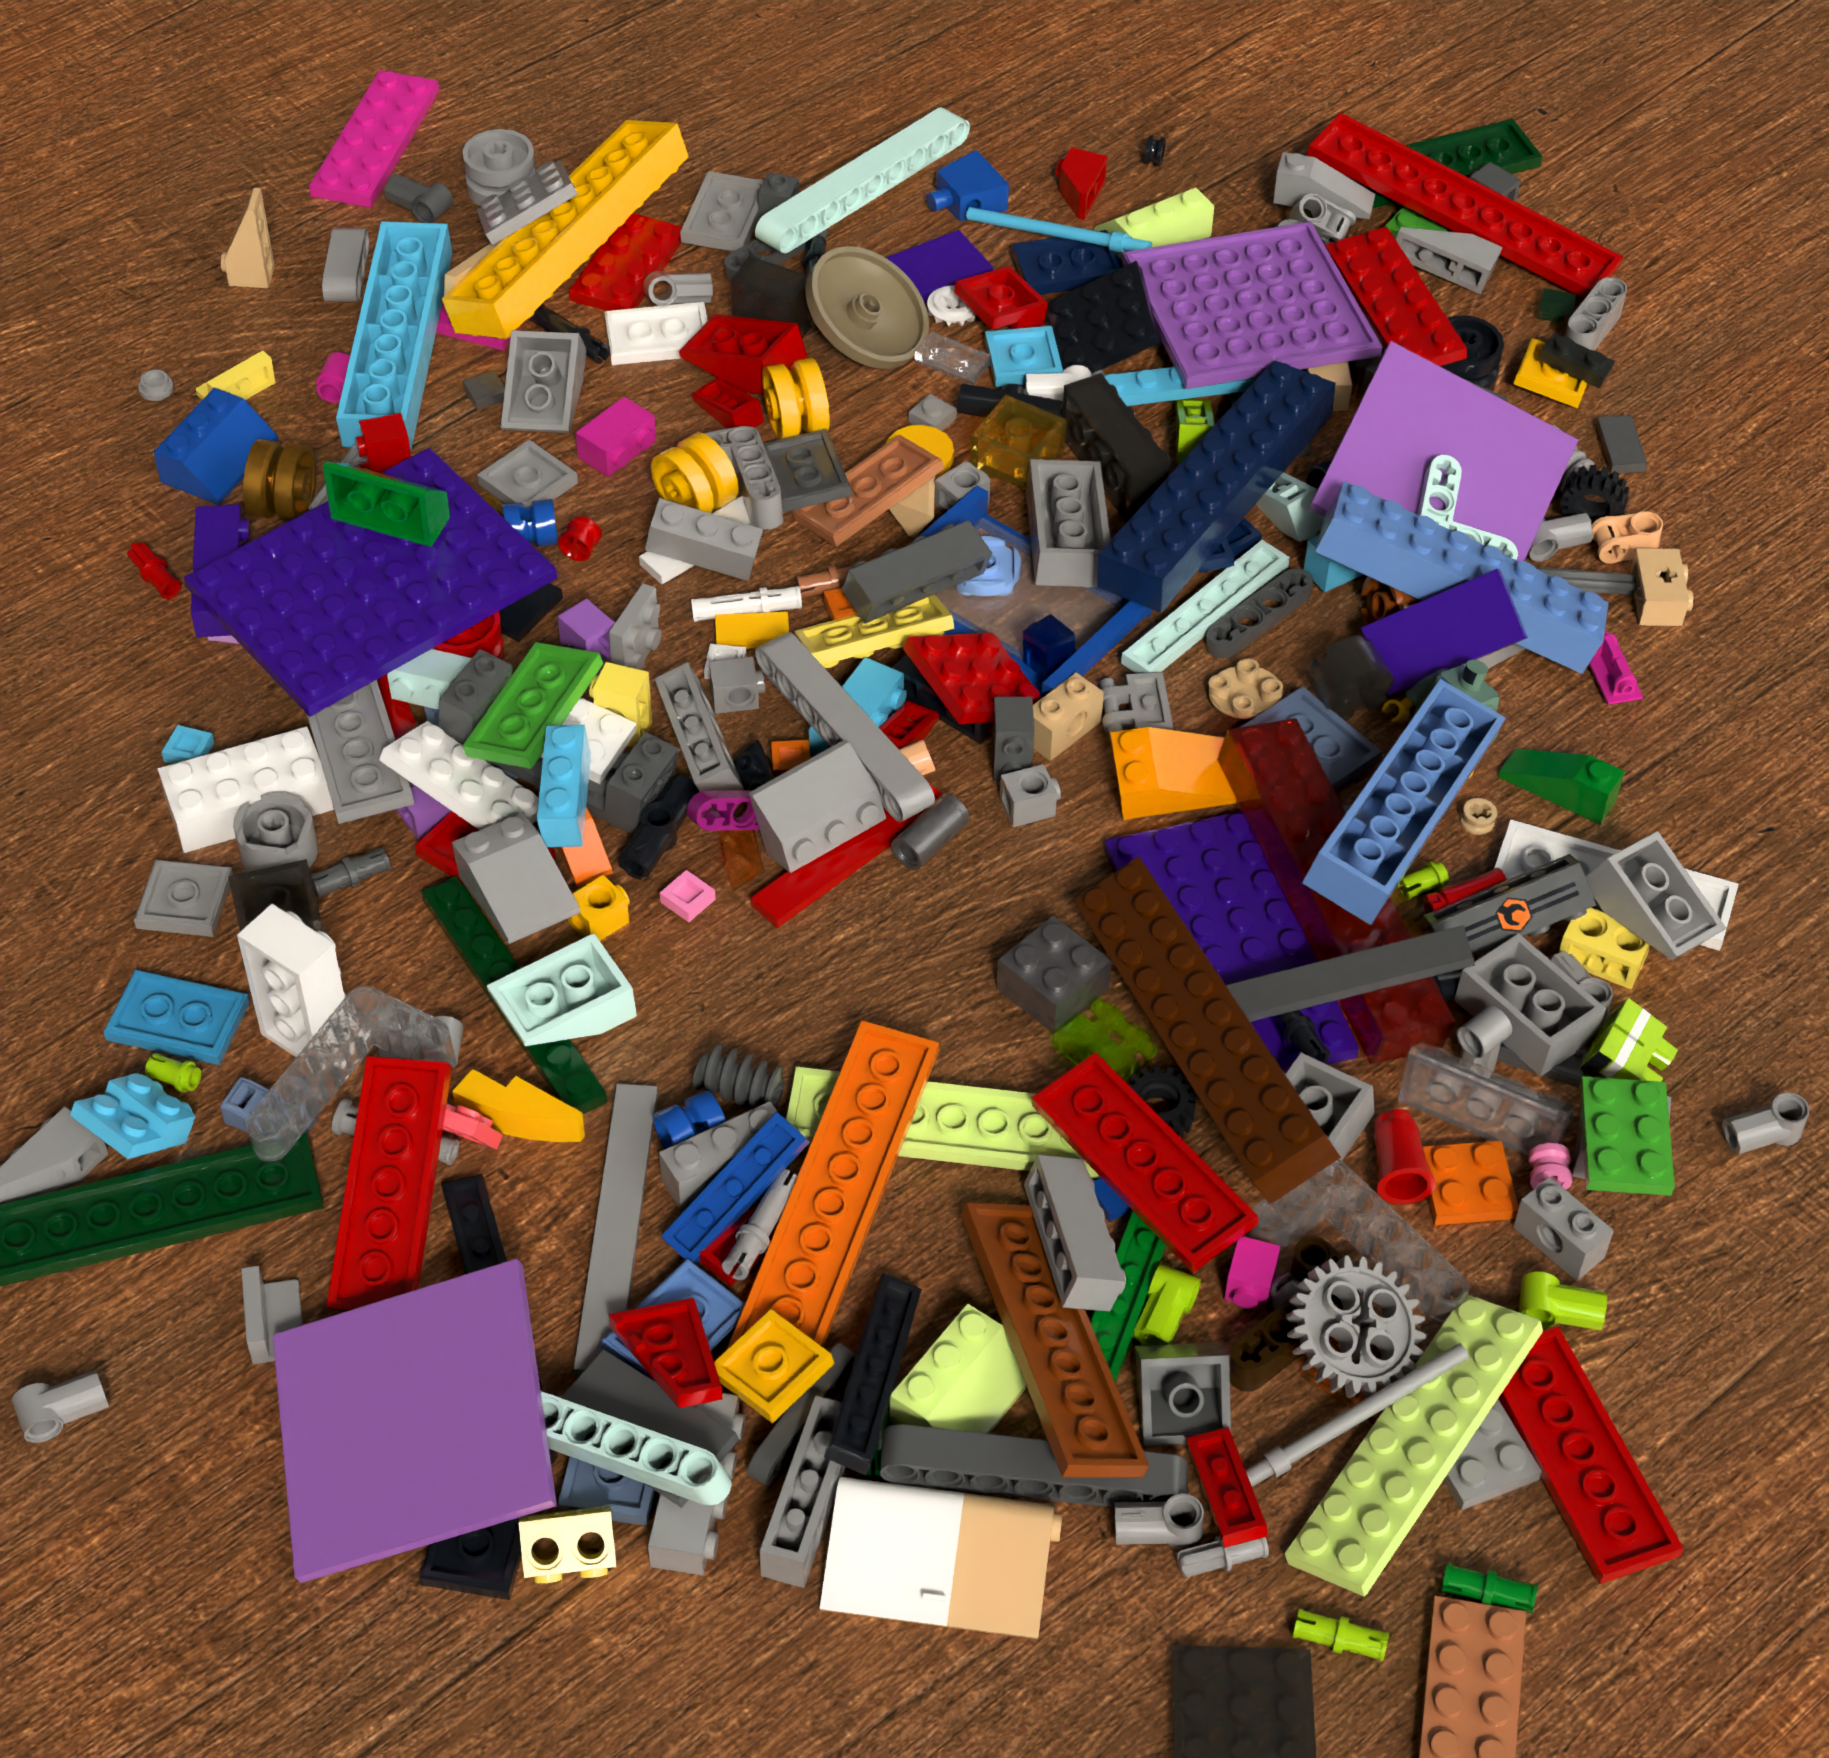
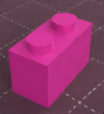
M621 398L576 432L578 458L609 477L618 469L626 466L631 459L643 450L651 447L656 441L655 416L628 398Z

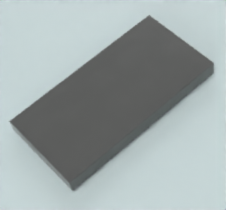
M602 1350L561 1397L570 1402L706 1449L713 1453L719 1462L724 1459L739 1441L735 1431L695 1406L678 1408L658 1383L605 1350ZM557 1418L550 1421V1423L554 1424ZM595 1431L589 1433L584 1441L590 1439L595 1434ZM634 1444L625 1448L622 1455L628 1453ZM673 1458L664 1461L660 1469L668 1466ZM712 1472L704 1474L698 1483L704 1482ZM647 1485L681 1508L689 1500Z

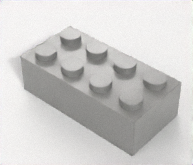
M1030 459L1026 485V501L1035 585L1097 587L1098 555L1111 541L1100 461Z

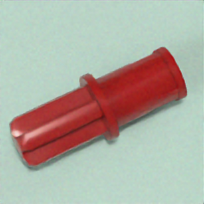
M132 543L127 555L140 570L141 578L145 582L151 583L163 599L175 597L181 590V584L169 572L165 560L156 557L145 543Z

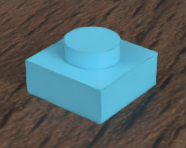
M177 725L161 752L164 762L175 764L209 754L214 745L213 734Z

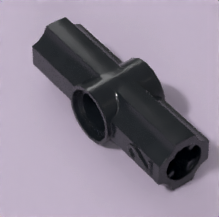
M962 383L957 402V412L991 418L997 426L1005 430L1017 429L1021 424L1060 430L1064 413V401L1029 395L1026 389L1017 384H1007L1001 390Z
M680 774L677 777H670L655 802H651L643 808L641 813L642 822L618 857L619 867L624 869L628 876L639 880L642 877H649L663 853L676 845L678 840L677 831L688 816L687 806L689 801L700 792L691 778Z

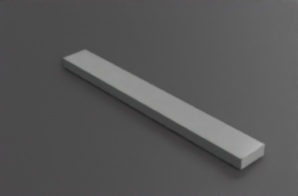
M617 1084L574 1364L575 1377H579L602 1352V1339L612 1331L609 1326L608 1314L627 1311L629 1307L654 1129L653 1114L656 1112L658 1101V1086Z

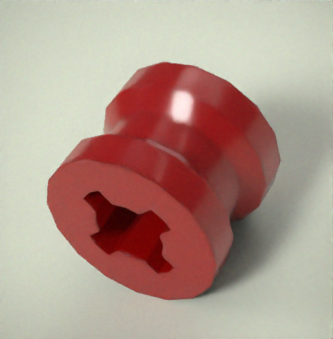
M575 516L568 523L567 530L561 534L558 540V547L568 558L578 562L586 561L591 556L593 547L602 538V531L588 517Z

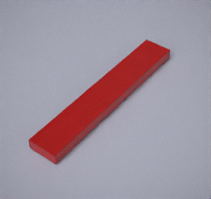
M929 783L936 800L942 793ZM884 808L885 820L794 872L790 873L787 871L752 896L751 906L776 928H779L889 848L892 841L926 809L902 822H898Z

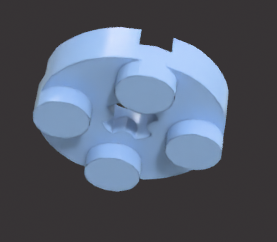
M981 536L992 551V556L988 563L989 568H986L984 574L956 585V590L963 596H1008L1013 592L1014 585L1018 582L1021 575L1020 554L1015 548L1013 552L1010 548L1006 547L1005 541L1000 538Z

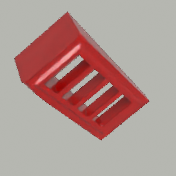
M718 378L691 394L695 403L727 429L739 426L755 428L764 421L758 399Z
M906 701L879 728L898 749L924 740L939 720L940 713Z

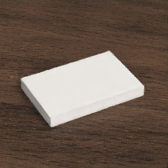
M695 302L604 311L611 364L619 365L681 359L680 349L708 321L705 303Z

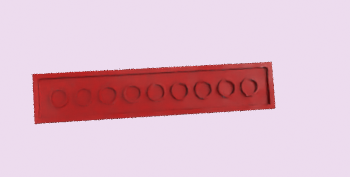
M1341 112L1309 145L1307 156L1317 158L1350 179L1356 180L1454 232L1474 234L1503 247L1500 253L1501 256L1584 299L1598 281L1602 278L1612 277L1621 265L1623 256Z

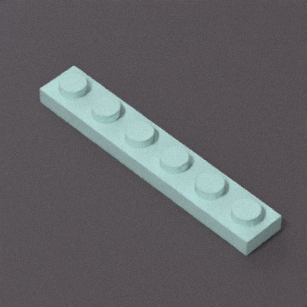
M1264 540L1259 541L1234 562V566L1227 567L1122 653L1121 664L1136 674L1162 672L1207 635L1208 628L1286 570L1289 566L1290 557Z

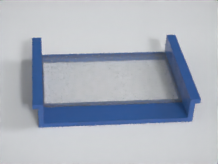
M975 486L918 537L925 536L927 538L939 533L947 525H958L969 520L980 536L1000 538L1005 541L1006 547L1010 548L1013 552L1015 548L1019 552L1021 557V575L1013 589L1005 594L976 596L963 593L956 586L935 594L952 614L954 629L945 631L943 635L993 633L1001 641L1002 646L1011 658L1018 663L1021 671L1031 684L1038 689L1043 698L1076 672L1083 677L1146 616L1150 617L1152 609L1098 587L1035 585L1031 539L987 515L988 491Z

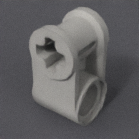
M1314 193L1305 195L1293 206L1289 213V219H1296L1302 223L1312 222L1324 245L1344 239L1349 227L1353 226L1356 221V216L1351 211L1339 207ZM1303 208L1310 210L1313 218L1306 216Z

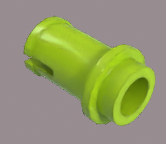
M1427 862L1425 868L1403 876L1397 887L1404 885L1405 888L1398 890V892L1405 901H1408L1432 889L1438 891V889L1444 888V885L1449 882L1448 872L1441 862Z
M154 1053L152 1055L153 1058H149L146 1063L145 1075L148 1078L173 1085L181 1093L194 1091L200 1083L201 1070L196 1067L193 1061L188 1060L182 1063Z

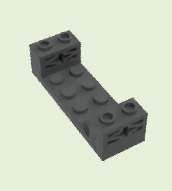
M479 649L439 699L438 727L463 745L511 678L513 665ZM645 732L630 753L623 750L601 784L589 779L586 807L590 814L633 835L642 822L641 813L643 808L647 804L655 802L670 777H675L679 748ZM542 757L538 759L532 769L487 761L540 788Z

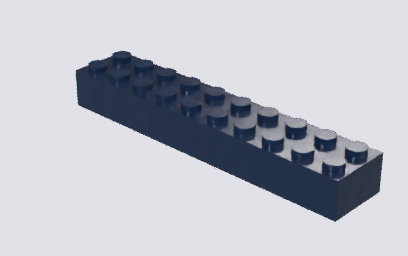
M1274 360L1099 553L1097 587L1161 613L1220 546L1224 538H1227L1332 417L1336 383Z

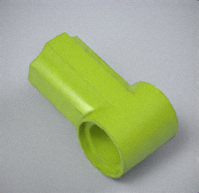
M1159 1264L1150 1284L1147 1296L1148 1301L1134 1329L1133 1338L1138 1340L1142 1346L1171 1344L1184 1314L1188 1315L1195 1303L1201 1279Z
M1530 1272L1521 1279L1519 1313L1541 1320L1543 1329L1560 1323L1602 1330L1608 1295L1603 1291L1562 1285L1557 1277L1546 1272Z

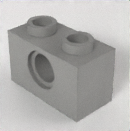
M1550 1176L1521 1199L1513 1227L1575 1281L1582 1278L1605 1258L1614 1232L1611 1227Z

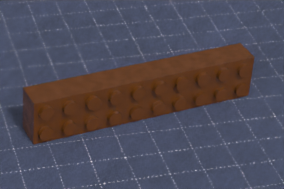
M1139 856L1074 900L1238 1160L1270 1205L1341 1158L1157 880Z

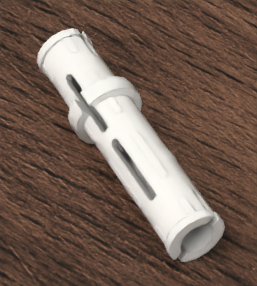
M799 586L767 590V587L759 588V591L691 599L693 620L698 622L715 619L717 614L766 613L802 609V600Z

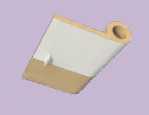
M839 1477L820 1610L1038 1639L1050 1541H1060L1063 1515L1054 1514L1055 1505Z

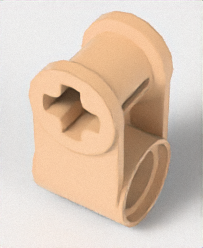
M1649 511L1620 516H1605L1597 519L1591 526L1593 531L1592 539L1599 546V559L1604 563L1613 564L1620 561L1633 560L1636 548L1658 549L1663 520L1657 514Z

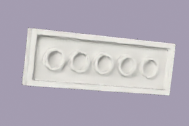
M1510 820L1495 868H1500L1507 880L1571 854L1580 862L1586 876L1607 858L1621 850ZM1685 869L1727 929L1739 884ZM1595 900L1596 906L1591 908L1604 912ZM1726 929L1700 945L1720 951Z

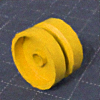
M814 358L794 361L791 371L784 364L763 368L762 385L769 422L777 440L799 435L801 427L806 433L822 429L829 430L830 414L826 388L821 371Z
M694 433L680 441L677 447H671L652 459V478L661 499L712 513L713 509L722 508L737 497L739 492L738 480L734 468L726 453L707 434Z

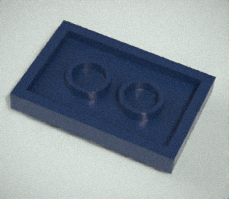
M1107 230L1099 231V232L1108 233ZM1059 237L1013 243L1011 255L1019 275L1039 295L1074 290L1122 268L1117 253L1110 251L1109 247Z

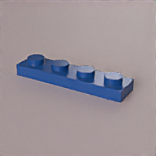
M776 1111L661 1237L685 1260L688 1258L697 1265L700 1262L699 1253L736 1223L810 1142Z

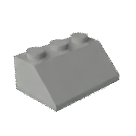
M846 739L749 792L767 855L790 873L886 819L878 787Z

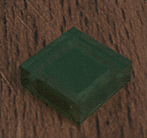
M1543 288L1537 318L1568 324L1569 318L1573 313L1576 294Z

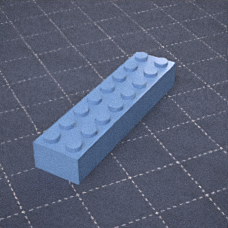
M1343 481L1325 514L1315 549L1316 553L1421 601L1490 571L1500 569L1528 637L1515 644L1583 674L1603 643L1609 602L1603 600L1594 592H1585L1570 585L1561 577H1552L1541 572L1528 562L1517 561L1504 555L1496 547L1480 544L1470 539L1461 531H1452L1443 527L1432 518L1425 515L1419 516L1408 511L1399 503L1392 500H1384L1371 494L1360 485H1352Z
M1440 679L1319 851L1302 883L1371 925L1488 750L1506 718Z

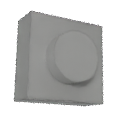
M929 394L909 411L908 422L913 425L935 427L943 431L957 419V408Z

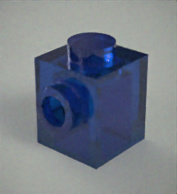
M1052 614L1038 622L1032 623L1027 629L1023 630V662L1044 680L1075 653V633Z

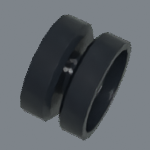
M1472 316L1449 317L1448 320L1467 347V358L1440 367L1467 381L1493 391L1497 382L1500 369L1499 363L1504 349L1502 334L1494 325L1484 319Z

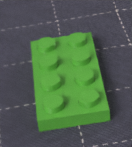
M535 642L462 747L466 756L532 769L544 752L546 726L562 725L602 667L603 661L600 653Z

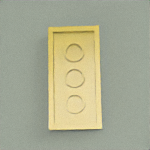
M934 594L864 624L857 613L794 632L798 640L824 668H830L837 665L839 660L850 657H869L874 654L875 650L882 648H902L908 637L943 635L945 631L954 629L952 614Z

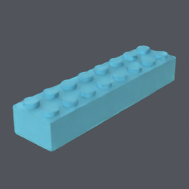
M381 221L336 416L342 447H352L356 441L355 437L361 436L359 421L401 413L409 438L410 450H412L443 302L442 298L444 297V274L450 269L453 255L448 224Z

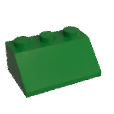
M326 461L323 465L331 519L432 547L450 519L446 491L346 463Z

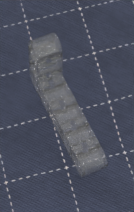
M360 986L353 989L249 1114L245 1128L255 1155L264 1161H276L285 1156L374 1045L402 1059L448 1062L452 1065L455 1059V1051L447 1025L441 1020L376 988Z
M1339 1159L1271 1205L1264 1198L1252 1208L1258 1215L1259 1225L1250 1230L1246 1237L1280 1245V1251L1321 1221L1327 1219L1373 1265L1379 1261L1382 1262V1273L1385 1276L1396 1271L1397 1278L1394 1284L1397 1287L1409 1284L1410 1288L1405 1296L1409 1300L1418 1299L1420 1303L1417 1307L1436 1324L1443 1325L1451 1312L1459 1308L1467 1300L1469 1284L1465 1277ZM1261 1227L1271 1228L1272 1230H1266ZM1411 1267L1419 1268L1422 1271L1414 1270ZM1441 1296L1450 1297L1452 1300L1445 1299Z

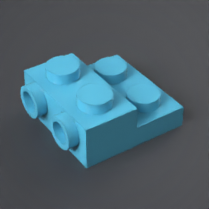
M139 1073L109 1080L105 1094L75 1101L70 1113L72 1118L127 1159L185 1144L196 1117L186 1102H181L177 1098L167 1095L159 1082Z

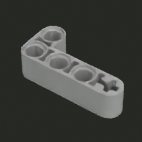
M739 426L704 433L718 443L730 460L752 524L764 530L780 526L784 521L781 489L757 429L751 426Z

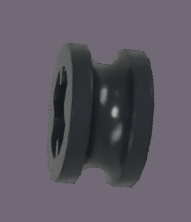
M1149 135L1144 156L1145 164L1153 161L1156 163V166L1162 165L1166 147L1165 137L1156 140L1154 135Z

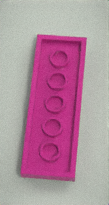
M379 70L310 183V196L372 208L439 93L438 81Z

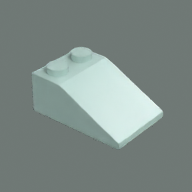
M594 933L487 985L488 992L525 1046L602 1034L637 1016L632 986Z

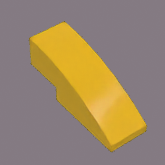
M472 1069L452 1091L456 1108L457 1105L480 1113L481 1116L492 1120L491 1128L501 1134L548 1142H581L585 1137L582 1112L517 1076L505 1087Z

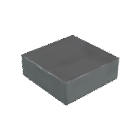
M494 370L463 380L464 391L476 410L504 401L505 386Z

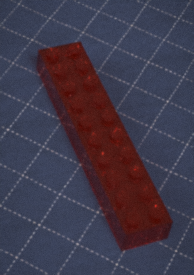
M1297 718L1227 730L1217 760L1318 961L1411 939L1390 897L1370 925L1302 883L1319 851L1343 819L1346 812ZM1432 976L1338 1000L1370 1065L1442 1050L1455 1024V1020Z

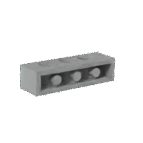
M687 662L654 678L698 790L700 792L745 790L706 691L689 663Z
M815 1395L760 1548V1571L762 1577L804 1588L836 1498L839 1477H843L846 1469L845 1466L824 1458L840 1405L838 1401Z

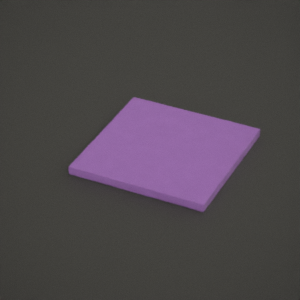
M1312 222L1123 252L1122 263L1124 266L1137 261L1142 268L1159 337L1186 389L1259 377L1274 360L1301 370L1381 356L1382 345Z
M1391 341L1310 503L1309 509L1325 517L1340 486L1345 481L1352 485L1363 486L1371 494L1384 500L1395 501L1404 509L1417 514L1424 475L1428 466L1437 456L1449 455L1459 462L1462 470L1453 521L1509 539L1518 550L1517 561H1524L1577 445L1578 439ZM1440 468L1439 470L1442 472L1438 485H1443L1447 476L1445 475V470ZM1429 497V503L1434 509L1440 511L1446 509L1442 499Z
M518 1259L273 1334L294 1576L299 1582H307L557 1506L523 1264Z

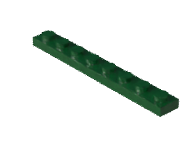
M453 876L421 891L424 904L554 1096L583 1114L606 1104L607 1094L569 1039L525 1046L488 992V984L519 970L520 967L458 877Z

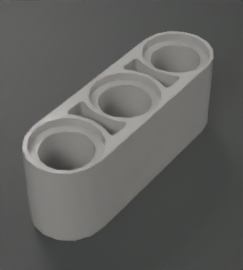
M367 228L332 229L322 282L325 302H360L369 254Z
M1606 277L1598 281L1569 318L1565 337L1595 351L1622 314L1627 293L1625 282L1615 277Z

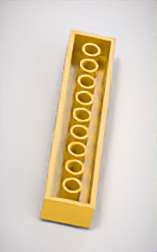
M626 120L569 175L578 195L504 238L442 298L455 333L496 337L498 339L511 337V330L516 331L526 319L530 318L534 311L545 300L549 299L553 292L564 281L568 280L572 273L582 263L586 262L590 255L600 245L604 244L608 237L618 227L622 226L626 219L636 209L640 208L644 201L654 191H657L661 184L671 174L675 173L679 166L689 157L678 123Z

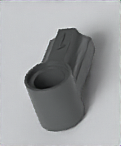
M395 173L388 179L387 186L384 189L386 200L411 210L415 218L421 223H434L454 202L451 192L441 183L435 182L427 187Z

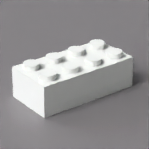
M307 726L157 768L165 800L184 853L235 839L233 823L238 810L248 801L251 805L261 800L260 795L269 792H285L299 797L303 801L304 806L308 810L310 809L312 816L334 810L321 761Z
M271 904L237 935L261 1035L319 1073H322L354 1042L350 1025L351 1019L348 1015L345 1001L346 995L343 991L340 976L341 970L338 966L335 952L336 945L326 933L322 931L316 932L306 926L295 913L291 911L284 912L274 904Z

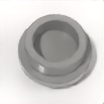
M155 369L149 370L141 376L138 389L144 399L161 401L171 395L174 386L172 379L164 371Z

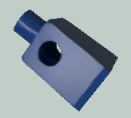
M975 150L939 169L937 172L936 191L928 193L926 199L931 211L936 212L947 208L957 220L966 221L969 207L994 212L1008 210L1009 184Z

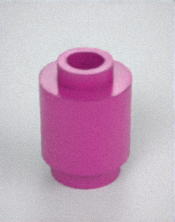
M341 352L329 354L316 380L317 393L327 402H340L350 359L348 354Z

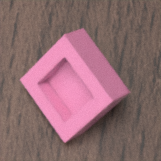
M687 870L660 892V903L687 922L692 921L716 900L715 889Z

